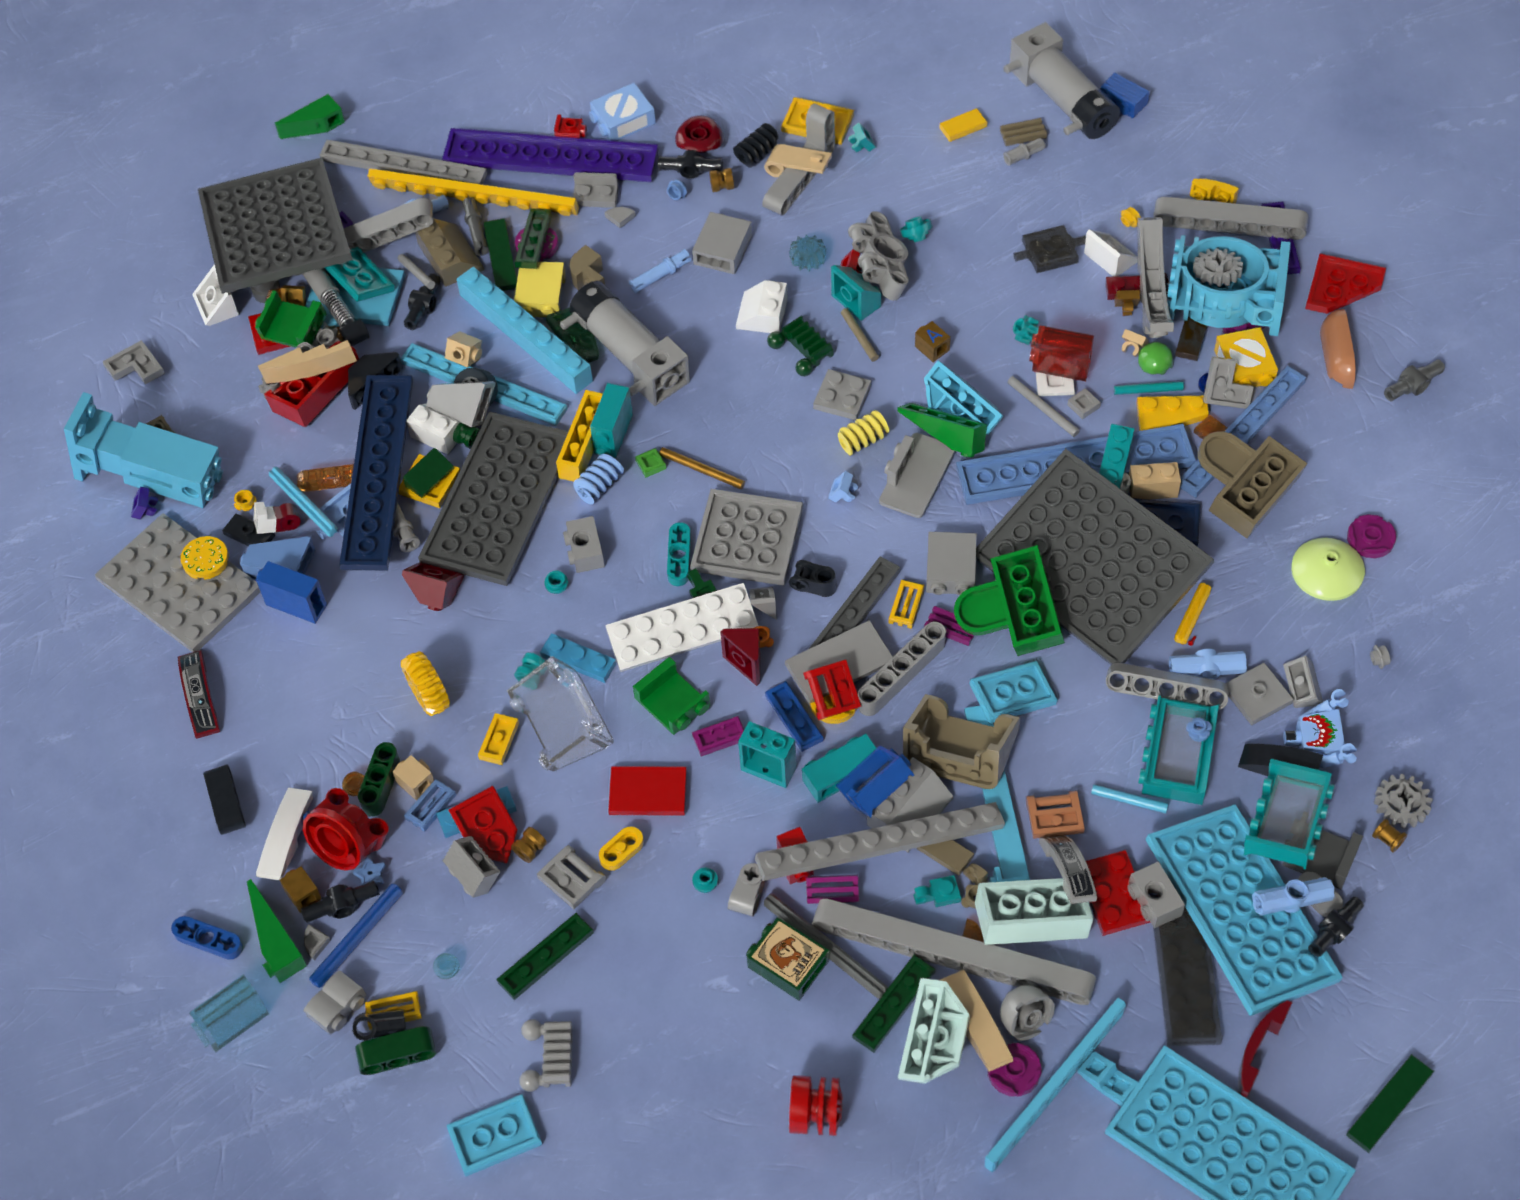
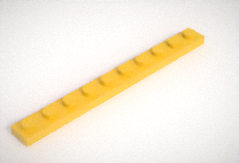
M370 168L367 175L371 184L378 189L392 188L399 192L413 191L419 195H426L427 193L434 194L437 197L444 195L445 197H454L460 201L469 198V200L474 198L476 202L481 204L489 202L496 203L502 207H508V205L517 206L522 210H528L529 208L550 209L552 212H558L564 216L577 215L579 210L576 198Z

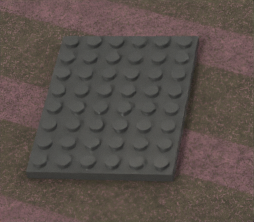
M322 157L198 189L222 294L235 292L250 286L254 287L269 281H277L293 275H300L312 270H320L335 264H343L352 260Z
M1067 449L1057 457L976 547V559L994 573L990 558L1038 545L1060 625L1110 665L1114 663L1125 664L1214 563L1212 557Z

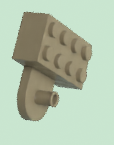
M1221 431L1213 432L1202 440L1198 449V460L1201 466L1226 485L1215 497L1209 511L1246 539L1299 479L1308 464L1270 436L1255 451L1233 434Z

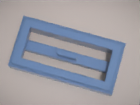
M435 779L404 815L405 820L411 821L414 826H419L425 832L436 820V813L443 811L456 796V792L438 779ZM440 788L441 790L434 796L433 799H431L426 804V807L422 810V812L417 817H415L416 813L423 807V805L436 792V790Z

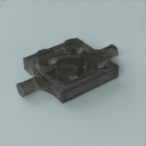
M1064 225L1022 235V243L1025 250L1014 252L1013 257L1015 262L1029 259L1036 273L1076 264L1079 261V256L1075 247L1084 245L1086 236L1072 238L1067 233Z

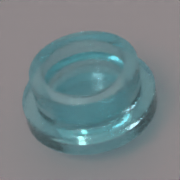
M449 953L440 954L433 963L434 973L441 979L454 977L460 968L458 959Z

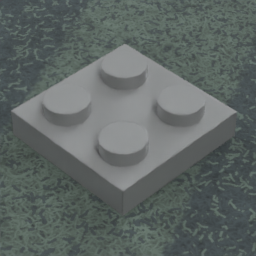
M828 369L813 403V409L857 420L871 388V380Z

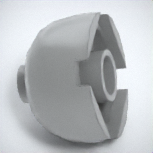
M1030 985L1020 986L1011 990L1005 996L1000 1008L1001 1021L1008 1032L1018 1040H1029L1042 1032L1038 1028L1044 1022L1047 1025L1050 1023L1055 1012V1004L1041 989Z

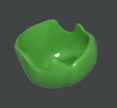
M1160 342L1148 343L1139 352L1138 364L1145 373L1164 375L1169 368H1173L1172 351L1166 344Z

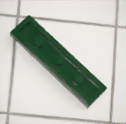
M530 209L515 259V268H538L552 218V210Z
M505 218L483 222L495 285L502 291L516 289L517 278Z
M577 913L573 914L496 979L497 983L513 1000L517 999L594 934L593 929Z
M913 955L852 1034V1038L875 1053L916 999L920 979H931L936 969L916 955Z
M1411 1054L1349 1129L1346 1136L1369 1153L1430 1079L1434 1071Z

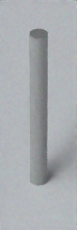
M1014 376L1009 378L1007 383L1070 435L1073 437L1078 435L1080 430Z

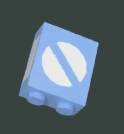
M635 83L590 102V119L593 123H597L600 133L603 137L606 136L609 141L620 140L655 124L654 108Z

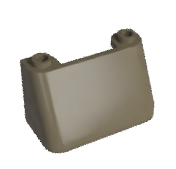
M925 694L903 727V755L909 761L912 757L932 769L938 777L984 789L995 788L1001 779L1016 739L1020 717L1009 714L999 715L994 722V727L948 716V705L943 699Z

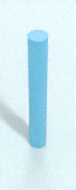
M1095 784L1091 792L1093 795L1165 814L1168 808L1167 803Z

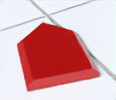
M494 786L448 809L463 838L473 837V840L479 844V847L488 855V858L505 864L508 863L512 850L511 845L514 843L518 829Z

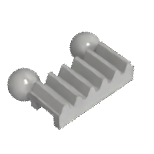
M534 1019L527 1020L521 1028L523 1037L529 1041L537 1040L541 1035L544 1037L543 1074L539 1075L534 1070L523 1072L519 1080L520 1086L528 1092L537 1090L539 1086L549 1087V1084H565L566 1087H571L572 1022H545L541 1024Z

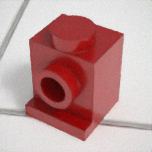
M557 114L554 134L557 137L583 139L587 135V126L583 125V119L562 118V115Z

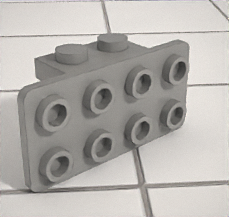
M913 433L911 437L905 435L902 443L898 442L895 447L893 460H889L886 464L887 484L879 498V504L915 518L923 517L955 451L939 440L920 433Z

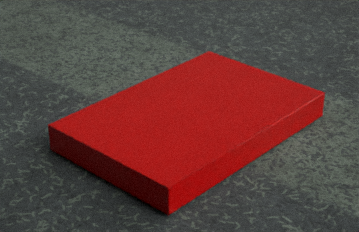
M611 766L609 815L685 816L686 767Z

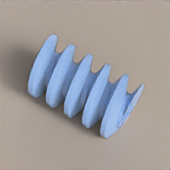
M600 454L597 460H594L591 466L573 482L574 489L585 503L594 504L593 498L599 499V491L604 493L606 491L605 485L610 487L612 480H617L618 474H623L624 468L612 456Z

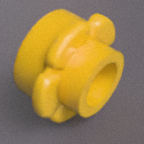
M1132 207L1121 211V222L1126 227H1137V218H1141L1139 213Z
M240 490L234 496V507L239 511H249L253 508L254 502H257V499L249 490Z

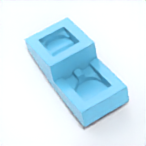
M1095 1051L1077 1070L1078 1074L1120 1106L1125 1103L1139 1083L1117 1070L1115 1063Z

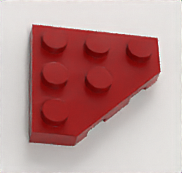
M1320 253L1305 309L1328 314L1380 291L1386 268Z

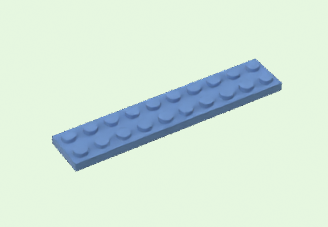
M1184 424L1134 432L1125 473L1129 475L1130 465L1177 462L1178 468L1181 469L1191 467L1196 462ZM1108 436L956 462V469L966 505L1024 495L1065 449L1099 473Z

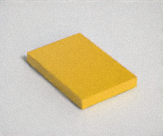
M797 97L793 98L782 123L781 132L806 137V115L810 106L815 103L834 112L835 144L842 145L854 116L853 109Z

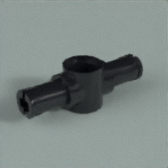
M687 150L683 155H678L677 157L659 156L658 167L659 170H676L683 177L694 179L698 176V173H704V171H723V159L704 158L695 150Z
M429 274L428 276L435 282L433 289H428L423 285L419 290L411 291L408 299L410 311L404 320V326L407 329L415 330L421 317H424L426 313H433L436 306L435 291L441 283L438 275Z
M375 880L355 888L344 884L336 885L326 891V896L322 897V901L301 908V913L306 923L326 915L329 917L333 916L336 919L345 918L354 913V907L359 906V902L378 896L380 892Z
M1352 897L1341 909H1333L1318 925L1320 927L1319 934L1308 946L1309 951L1314 956L1320 957L1332 944H1340L1354 929V918L1363 909V902L1357 897Z

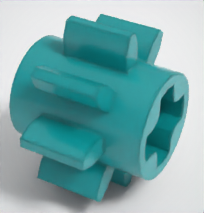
M1027 315L1024 316V319L1019 318L1013 325V333L1016 334L1014 339L1029 345L1030 341L1032 342V339H1038L1041 334V328L1037 326L1039 321Z

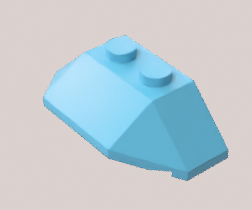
M939 360L924 377L928 408L987 424L986 435L990 434L1002 419L1003 414L995 405Z

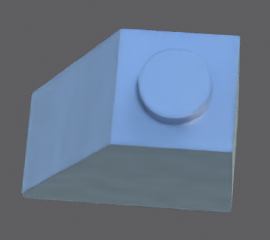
M311 537L250 544L246 553H243L241 556L240 565L244 573L256 579L259 570L264 568L267 561L305 575L316 550Z

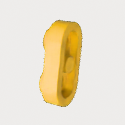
M636 827L622 829L600 849L599 861L601 866L610 871L622 867L642 849L644 844L642 832ZM630 840L635 841L633 845L627 844ZM610 857H616L615 861H609L608 859Z

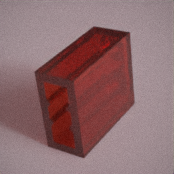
M1040 325L1038 334H1033L1031 341L1032 349L1029 361L1033 362L1032 371L1086 382L1091 363L1094 335Z

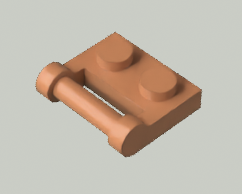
M1077 791L1045 797L1026 796V807L1033 839L1084 833L1085 828ZM1070 804L1071 806L1065 808L1037 810L1038 807Z

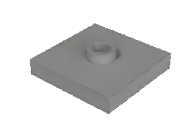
M1265 663L1225 683L1228 687L1229 698L1251 726L1291 705L1294 700Z

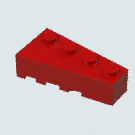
M337 341V342H335L333 345H331L329 348H331V347H333V346H335V345H337V344H340V343H342V342H341V341ZM351 347L355 355V358L358 361L359 356L356 352V349L354 347ZM355 362L312 377L280 382L281 386L274 391L271 389L264 394L272 412L306 428L348 382V369Z

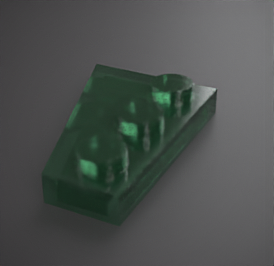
M569 308L546 316V322L556 336L586 362L590 363L599 359V350L595 336L587 331L578 321L565 330L561 328L560 322L571 315Z

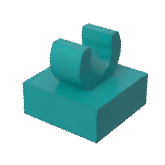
M860 123L852 127L855 134H852L848 140L854 144L851 147L855 152L861 151L863 147L869 152L876 148L869 131Z

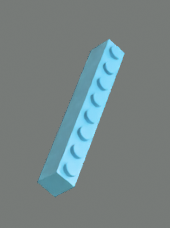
M470 268L457 278L459 293L463 299L575 394L593 382L591 365L476 268Z

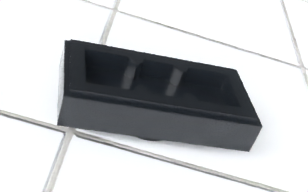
M236 513L222 530L225 536L248 547L250 544L271 542L275 537V533L257 534L254 522Z

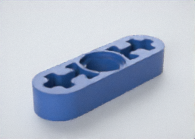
M188 916L178 917L172 923L171 931L176 940L228 960L235 959L242 953L243 944L239 937L232 932ZM188 926L190 931L194 932V936L188 931H183L181 934L179 929ZM211 932L214 934L212 941L209 943L200 942V938L204 933ZM220 939L222 943L227 945H230L233 942L235 947H230L228 950H226L225 946L220 943Z

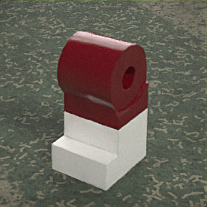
M254 502V524L257 534L291 531L298 528L301 523L297 507L292 503L265 507L264 502Z

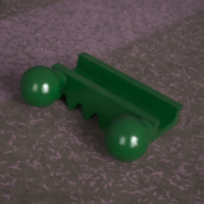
M802 316L784 326L781 332L774 331L767 337V343L772 349H780L784 345L785 339H787L807 358L800 359L795 365V370L800 376L810 375L813 367L819 366L821 359L826 356L830 358L833 356L831 343L827 344L824 337L821 338L819 332L815 333L814 327L810 328L807 321L804 322Z

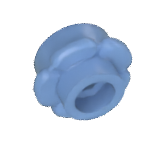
M677 179L670 181L667 187L669 197L673 200L684 199L687 194L686 185Z
M1194 718L1186 726L1189 737L1196 742L1205 741L1212 729L1210 722L1204 721L1203 718Z

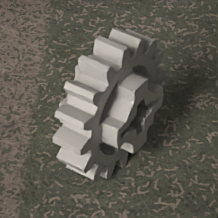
M1215 248L1213 252L1206 249V254L1200 252L1199 257H1195L1193 263L1195 278H1201V283L1209 282L1208 286L1213 285V283L1218 287L1222 283L1229 286L1230 281L1236 283L1237 278H1241L1243 270L1241 257H1235V252L1227 253V249H1224L1223 252L1218 248Z
M1401 774L1399 779L1391 775L1388 781L1382 780L1380 787H1377L1374 804L1378 805L1376 812L1384 813L1382 820L1391 819L1393 827L1397 823H1401L1402 829H1405L1407 823H1410L1414 828L1418 821L1423 823L1426 816L1430 813V805L1432 803V798L1428 797L1430 790H1422L1423 782L1414 783V776L1406 780L1404 774Z

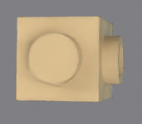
M458 331L447 338L445 359L465 367L471 366L478 362L482 356V340Z
M412 755L406 760L399 762L393 771L396 783L416 801L434 781L429 766L421 759L417 761Z

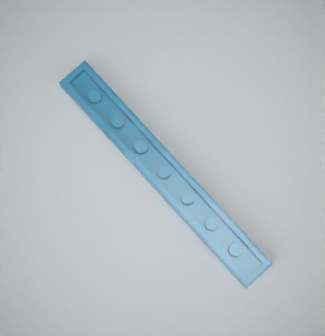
M411 343L400 358L403 365L448 383H454L455 377L462 370L473 368L445 359V356ZM494 376L498 384L495 402L557 426L568 410L567 405Z
M981 706L964 709L966 720L994 727L993 723L989 724ZM1003 771L1001 779L995 788H982L985 804L996 802L1005 822L1003 829L991 831L1002 879L1026 875L1029 877L1005 771Z
M1118 997L988 1153L985 1157L984 1167L993 1172L1007 1157L1124 1015L1126 1003Z

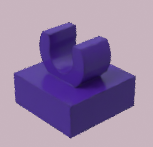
M140 486L133 499L132 518L140 520L144 513L148 516L155 515L157 509L150 507L149 504L155 506L158 498L149 496L148 488Z

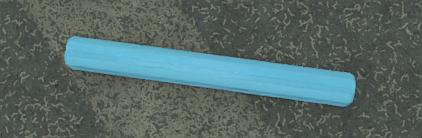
M273 467L269 471V476L325 534L332 537L338 531V527L278 467Z

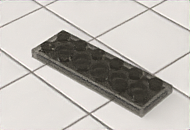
M1150 895L1154 899L1160 898L1158 895ZM1184 907L1181 917L1159 927H1153L1167 1046L1221 1045L1222 1035L1211 951L1187 909Z

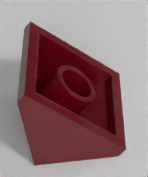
M729 628L721 630L723 658L758 686L760 684L759 628Z

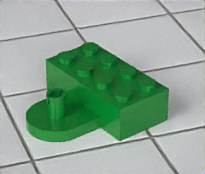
M1038 545L990 558L996 581L965 590L955 602L954 616L958 625L965 632L972 635H985L1009 628L1012 644L1017 656L1065 643Z

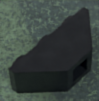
M397 352L363 355L348 369V396L354 410L363 404L367 375H397L403 368L400 355Z

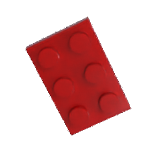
M1126 850L1086 861L1097 896V900L1090 902L1102 936L1151 923L1144 919L1138 900H1134L1129 894L1127 886L1130 875L1134 873V869Z

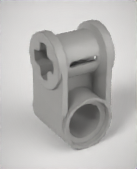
M746 864L740 870L736 885L729 898L728 910L752 917L755 915L765 884L757 864Z

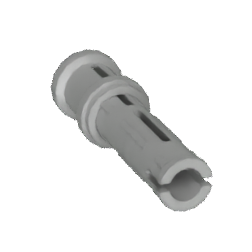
M397 503L393 535L398 538L401 551L411 552L419 547L420 540L414 535L412 531L413 525L405 519Z

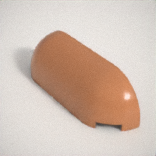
M1340 309L1330 313L1324 319L1320 329V337L1329 378H1333L1335 381L1343 384V388L1353 389L1355 382V355L1347 314L1344 309Z

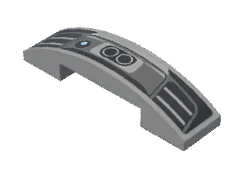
M1065 835L1039 838V843L1046 857L1053 858L1064 879L1063 890L1070 903L1096 901L1097 896L1090 871L1075 842Z

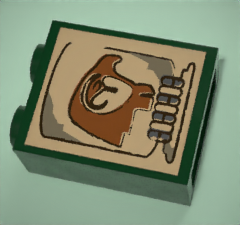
M777 917L772 924L768 923L759 942L757 944L753 943L746 953L747 965L749 969L800 1001L829 962V950Z

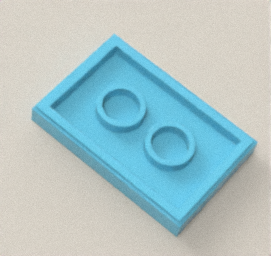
M379 268L395 285L394 292L359 302L351 297L348 308L354 318H360L364 324L389 326L405 273L403 270Z
M1037 661L972 678L969 682L989 724L995 722L999 715L1009 714L1018 716L1056 705L1058 701Z
M523 1094L446 1125L465 1177L542 1145Z

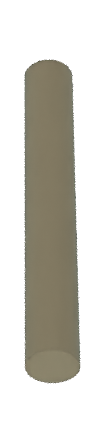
M843 309L841 311L842 317L872 362L878 360L877 352L849 309Z

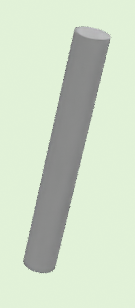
M400 254L398 256V261L428 289L435 287V282L406 255Z

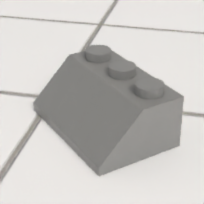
M912 757L909 768L914 773V776L909 775V779L877 808L873 809L872 817L867 816V826L877 828L941 814L953 799V795L932 769Z

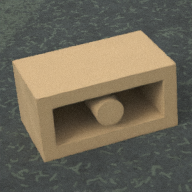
M1177 462L1130 465L1129 476L1131 483L1129 493L1131 498L1148 500L1178 498L1181 479Z

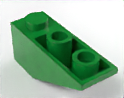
M326 94L275 122L278 137L285 139L327 133L342 125L345 121L341 107L329 94Z

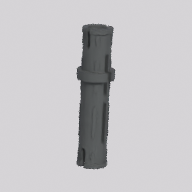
M466 198L462 202L466 214L464 218L465 223L469 226L475 254L480 256L479 249H481L483 256L489 250L481 225L482 216L477 210L476 200L470 198V205L469 198Z

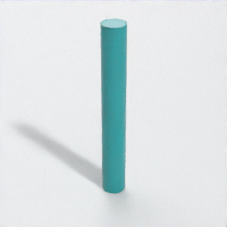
M1183 381L1114 386V395L1183 391L1184 385Z

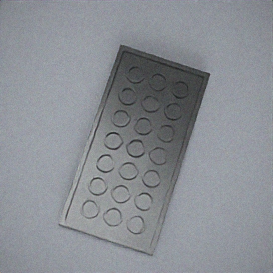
M489 411L418 557L419 562L508 586L558 477L556 461L568 431Z

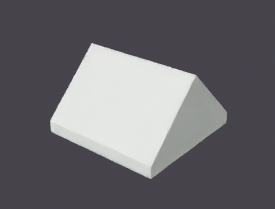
M1091 229L1087 231L1084 254L1113 277H1118L1138 262V257L1110 234Z
M214 265L193 293L195 302L207 326L239 315L231 292L221 293Z

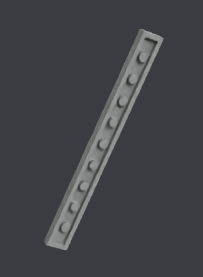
M996 802L760 852L756 853L755 861L762 880L766 881L1003 829L1005 822Z

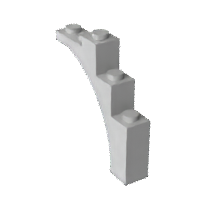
M1161 217L1137 218L1138 272L1140 274V302L1143 304V332L1148 334L1150 338H1160L1168 335V332H1174V322L1170 318L1165 287L1163 219Z

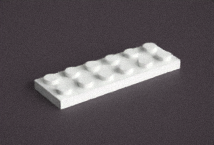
M741 583L605 625L619 670L623 672L720 642V631L723 629L754 628L759 625L745 585Z

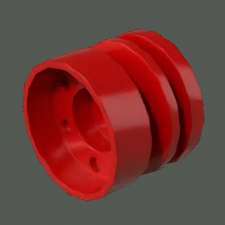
M792 1075L789 1133L808 1134L811 1122H816L818 1135H823L824 1123H829V1136H837V1129L842 1119L843 1093L839 1084V1078L832 1077L831 1090H827L826 1077H821L818 1089H813L811 1076Z

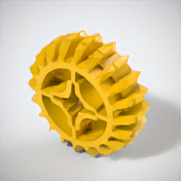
M417 651L402 659L401 668L405 679L426 714L433 716L444 712L449 707L450 700L439 675L423 652Z

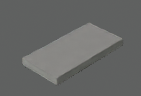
M869 620L785 660V666L810 704L814 702L809 682L804 678V672L846 659L853 682H856L880 670L892 658V655ZM817 676L823 697L829 695L824 676Z

